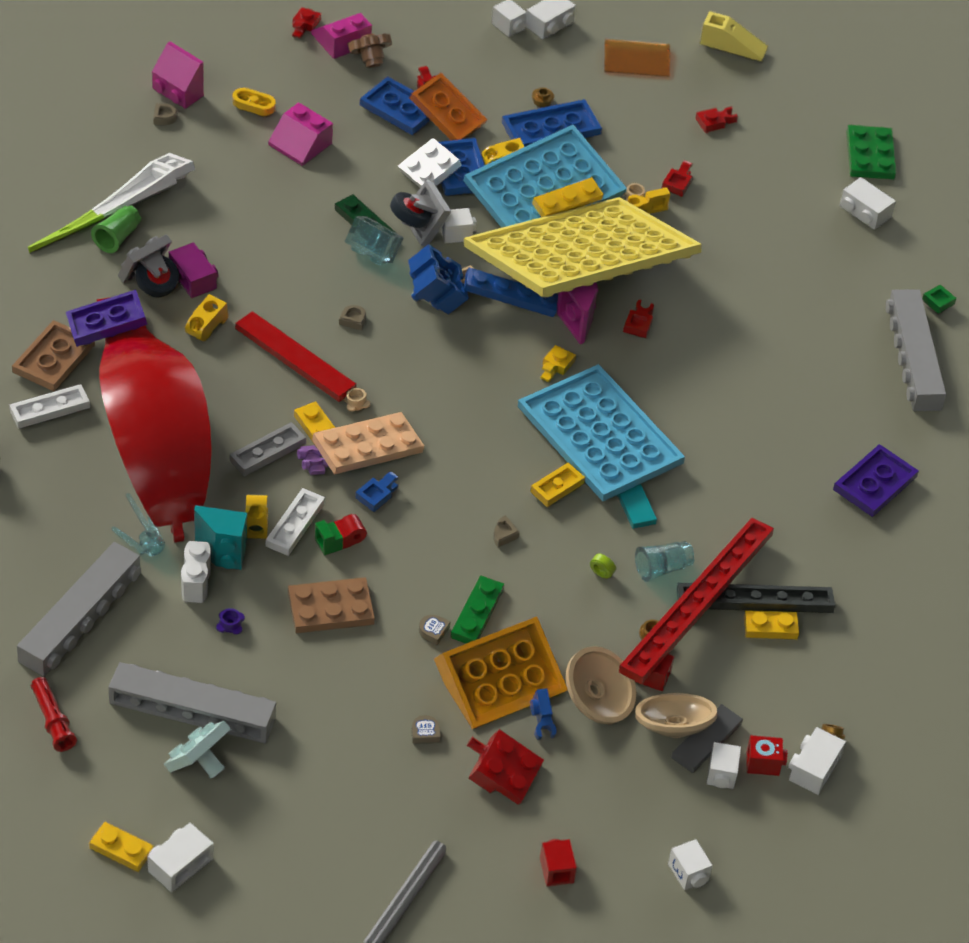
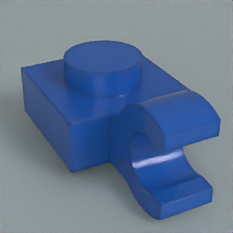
M390 471L379 482L372 478L355 492V498L375 512L392 498V492L398 488V484L395 483L398 476Z
M547 688L538 689L533 699L530 700L531 713L537 717L538 722L534 732L535 738L541 740L542 729L549 730L550 737L554 738L556 726L551 717L553 713Z

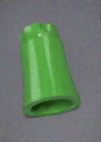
M131 205L123 206L106 220L95 225L91 230V236L96 246L107 253H115L123 241L141 222L138 210Z

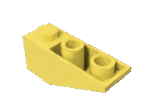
M709 11L703 23L701 45L762 62L768 49L765 43L731 17Z

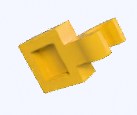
M666 187L648 191L645 197L630 195L628 202L648 214L668 210L670 192Z
M555 345L543 358L542 370H544V373L540 379L550 382L556 373L564 375L575 362L576 354Z

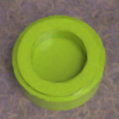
M596 554L590 561V567L593 572L602 578H611L616 571L615 563L606 555Z

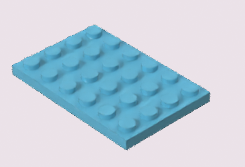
M574 125L464 175L463 179L501 228L541 218L532 204L534 197L591 177L604 194L602 200L594 203L620 197L627 190L626 186Z
M599 364L518 400V408L567 463L569 462L585 477V483L602 502L684 464L685 456Z

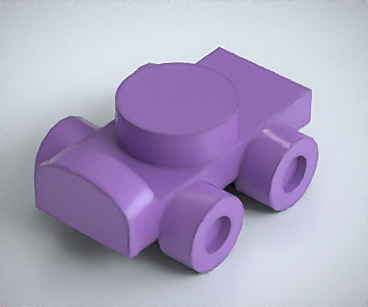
M315 445L301 446L297 450L298 459H304L302 460L303 470H308L310 475L325 474V468L329 466L324 458H320L323 456Z

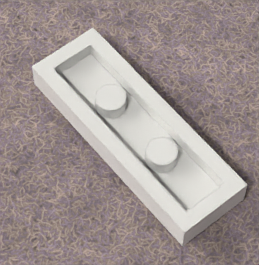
M79 384L13 403L9 406L12 417L19 429L90 408V401L82 385Z
M302 488L267 537L266 547L289 556L324 506L325 497Z

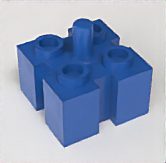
M428 244L408 260L410 276L413 279L414 293L412 294L414 301L418 302L420 299H424L430 302L435 309H440L446 314H450L469 299L467 291H464V284L461 282L464 279L461 265L449 257H442V252Z

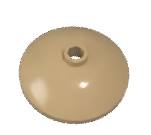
M590 646L574 654L567 665L566 685L569 695L575 706L589 719L601 724L618 723L625 719L634 708L636 702L635 681L618 673L619 666L623 662L619 656L606 648Z
M667 693L655 695L641 701L636 706L635 715L637 721L648 730L667 737L681 738L708 728L717 718V707L712 701L701 696L686 693Z

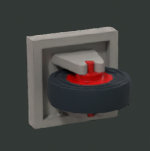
M429 180L424 181L416 195L399 192L390 203L391 211L402 221V224L410 227L421 246H427L431 243L451 214L450 208L434 182Z
M167 234L160 238L155 236L147 241L144 247L140 249L135 247L126 254L127 258L121 264L122 268L117 275L122 283L136 276V282L144 293L152 297H163L170 294L178 283L179 271L175 263L170 258L164 256L172 243Z

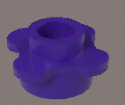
M233 608L225 609L219 613L220 622L216 625L218 632L223 633L226 631L235 635L242 632L241 623L245 620L243 613Z

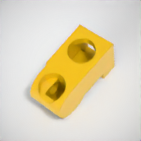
M520 138L487 147L483 150L481 156L484 164L487 165L524 148V145Z
M208 294L188 319L185 332L201 341H206L218 324H224L229 318L227 303Z
M246 495L247 538L267 539V495ZM253 525L261 526L263 529L260 531H253L249 529V527Z

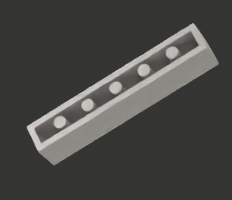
M920 289L892 290L890 299L886 300V313L890 314V329L895 334L894 346L899 350L898 363L899 366L903 367L902 380L903 383L907 384V400L911 401L913 411H942L946 392Z
M113 542L17 645L18 662L44 677L51 669H55L66 652L72 651L78 639L84 633L87 634L91 630L99 616L106 614L110 604L116 598L119 599L123 595L125 588L131 581L134 582L138 579L141 573L140 555Z
M119 662L108 686L110 704L199 727H204L210 722H213L215 725L225 721L231 728L227 734L262 743L267 742L276 719V702L265 697H255L237 690L232 691L213 684L193 681L186 677H177L165 674L162 671L149 670L135 664Z

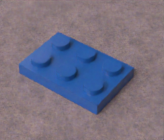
M388 76L360 98V106L411 135L430 121L409 99L414 91Z
M476 138L438 142L456 156L462 165L441 182L445 196L473 193L463 179L464 175L485 166Z

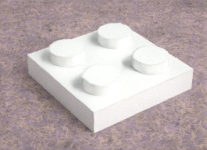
M433 138L398 165L400 171L418 187H421L425 180L433 181L435 186H437L462 166L456 156Z

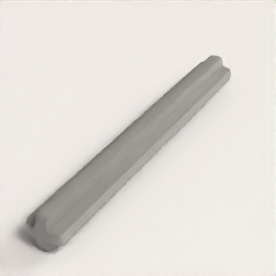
M439 841L432 842L365 938L364 943H383L446 853V846Z

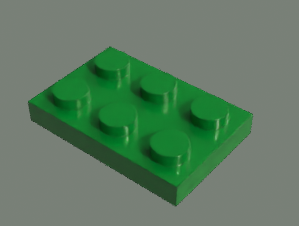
M848 125L846 132L850 177L895 180L896 165L892 128Z

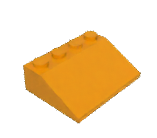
M537 616L446 651L434 658L446 688L472 729L529 707L530 700L533 699L538 689L547 688L549 698L568 691Z

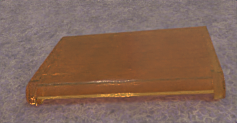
M605 39L604 72L670 76V44Z

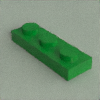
M481 575L479 576L451 631V639L467 644L480 638L504 590V583Z

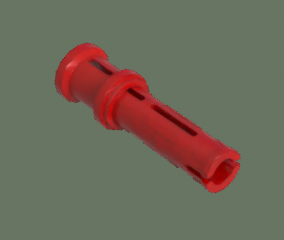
M45 677L34 679L30 686L45 716V729L53 738L52 745L54 749L58 752H63L73 748L77 743V737L69 729L70 722L68 717L59 710Z

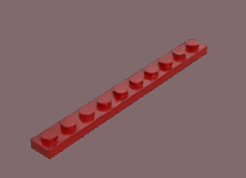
M751 518L620 664L618 673L642 685L773 536L774 528Z

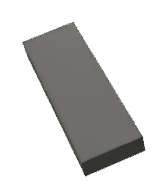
M721 704L717 708L716 720L708 728L688 736L672 752L671 758L694 773L711 756L713 743H724L742 725L743 719Z

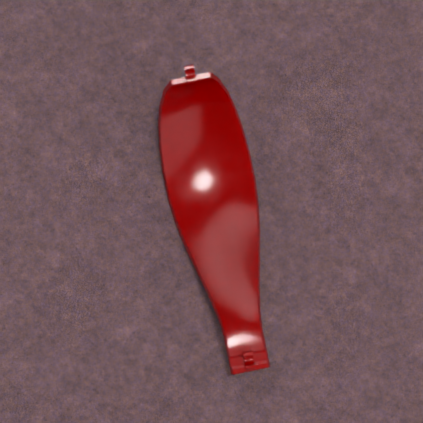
M144 325L138 329L105 338V347L99 369L101 394L121 459L145 511L155 527L170 525L173 541L176 543L185 540L182 523L195 521V505L203 506L206 500L211 471V427L201 380L192 363L182 353L157 339Z

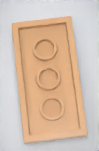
M402 412L315 432L312 437V441L334 475L423 453L425 446Z

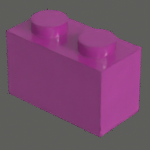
M194 242L168 252L169 258L175 263L179 271L178 281L191 299L217 289L218 270L215 265L210 264L205 252L200 250Z

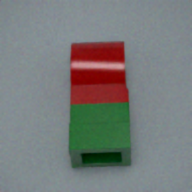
M349 514L341 520L326 523L325 520L315 523V541L324 556L352 547V545L363 541L367 536V530L356 514Z

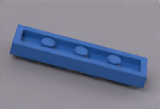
M470 267L466 271L464 291L550 317H554L557 312L558 294H553L551 297H541L522 283Z

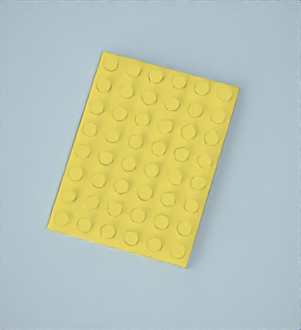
M620 197L464 238V247L519 281L527 288H530L541 297H551L558 292L572 291L576 287L590 286L594 282L611 280L619 275H629L633 271L651 269L655 265L669 264L673 260L690 258L694 254L701 253V243Z

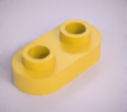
M238 88L233 92L232 102L236 108L261 116H268L275 112L276 101L271 95L249 88Z

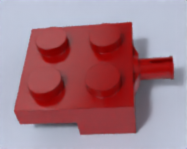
M500 729L489 739L487 745H484L473 736L466 744L467 747L480 754L468 779L490 794L497 790L517 805L522 802L544 759Z

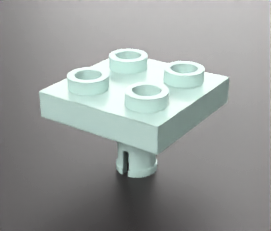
M225 721L215 725L213 722H210L203 728H197L188 736L190 740L187 743L178 745L169 753L171 758L164 763L165 767L171 773L193 764L197 760L210 778L215 777L225 767L210 748L231 728Z

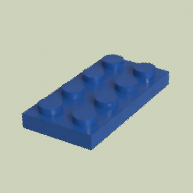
M585 99L502 116V124L510 139L520 138L524 147L571 125H574L584 138L601 135L602 131L601 125Z

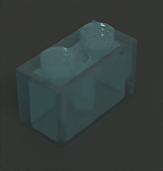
M356 216L344 242L351 245V250L359 254L365 253L370 256L372 262L383 265V263H393L404 237L366 216Z

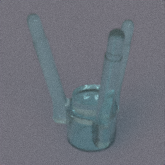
M126 493V498L145 531L139 535L140 541L137 543L117 527L113 526L111 530L136 548L140 555L147 553L148 556H155L163 551L165 541L150 517L147 516V522L131 494Z

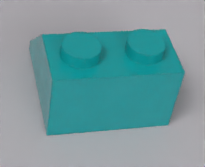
M195 505V541L209 543L211 562L215 566L241 570L247 548V513Z

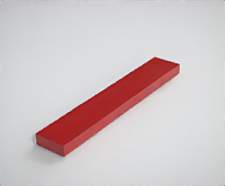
M250 312L235 323L237 331L338 402L346 398V394L350 389L356 388L355 382L255 312Z

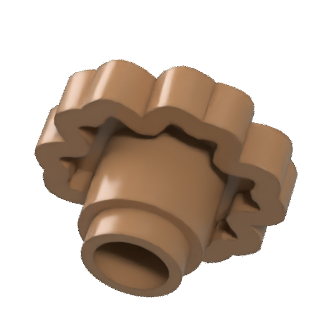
M367 34L360 39L348 43L350 54L361 53L366 68L383 65V48L393 45L390 34Z

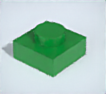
M941 284L925 292L922 298L923 302L937 314L955 305L957 299Z

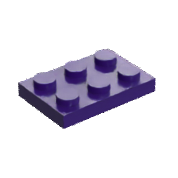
M136 290L66 311L76 347L88 345L94 341L113 337L119 333L135 330L147 325Z
M879 444L836 481L833 490L873 517L917 478L919 470Z

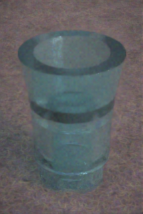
M686 541L656 546L637 547L635 551V565L640 577L645 582L674 571L682 570L693 565L695 561L693 547Z

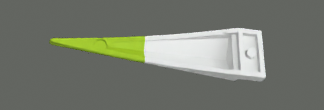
M168 153L149 162L132 179L93 209L58 231L28 246L29 253L103 220L123 206H133L168 190L177 183L176 179H182L188 175L187 173L195 170L193 161Z

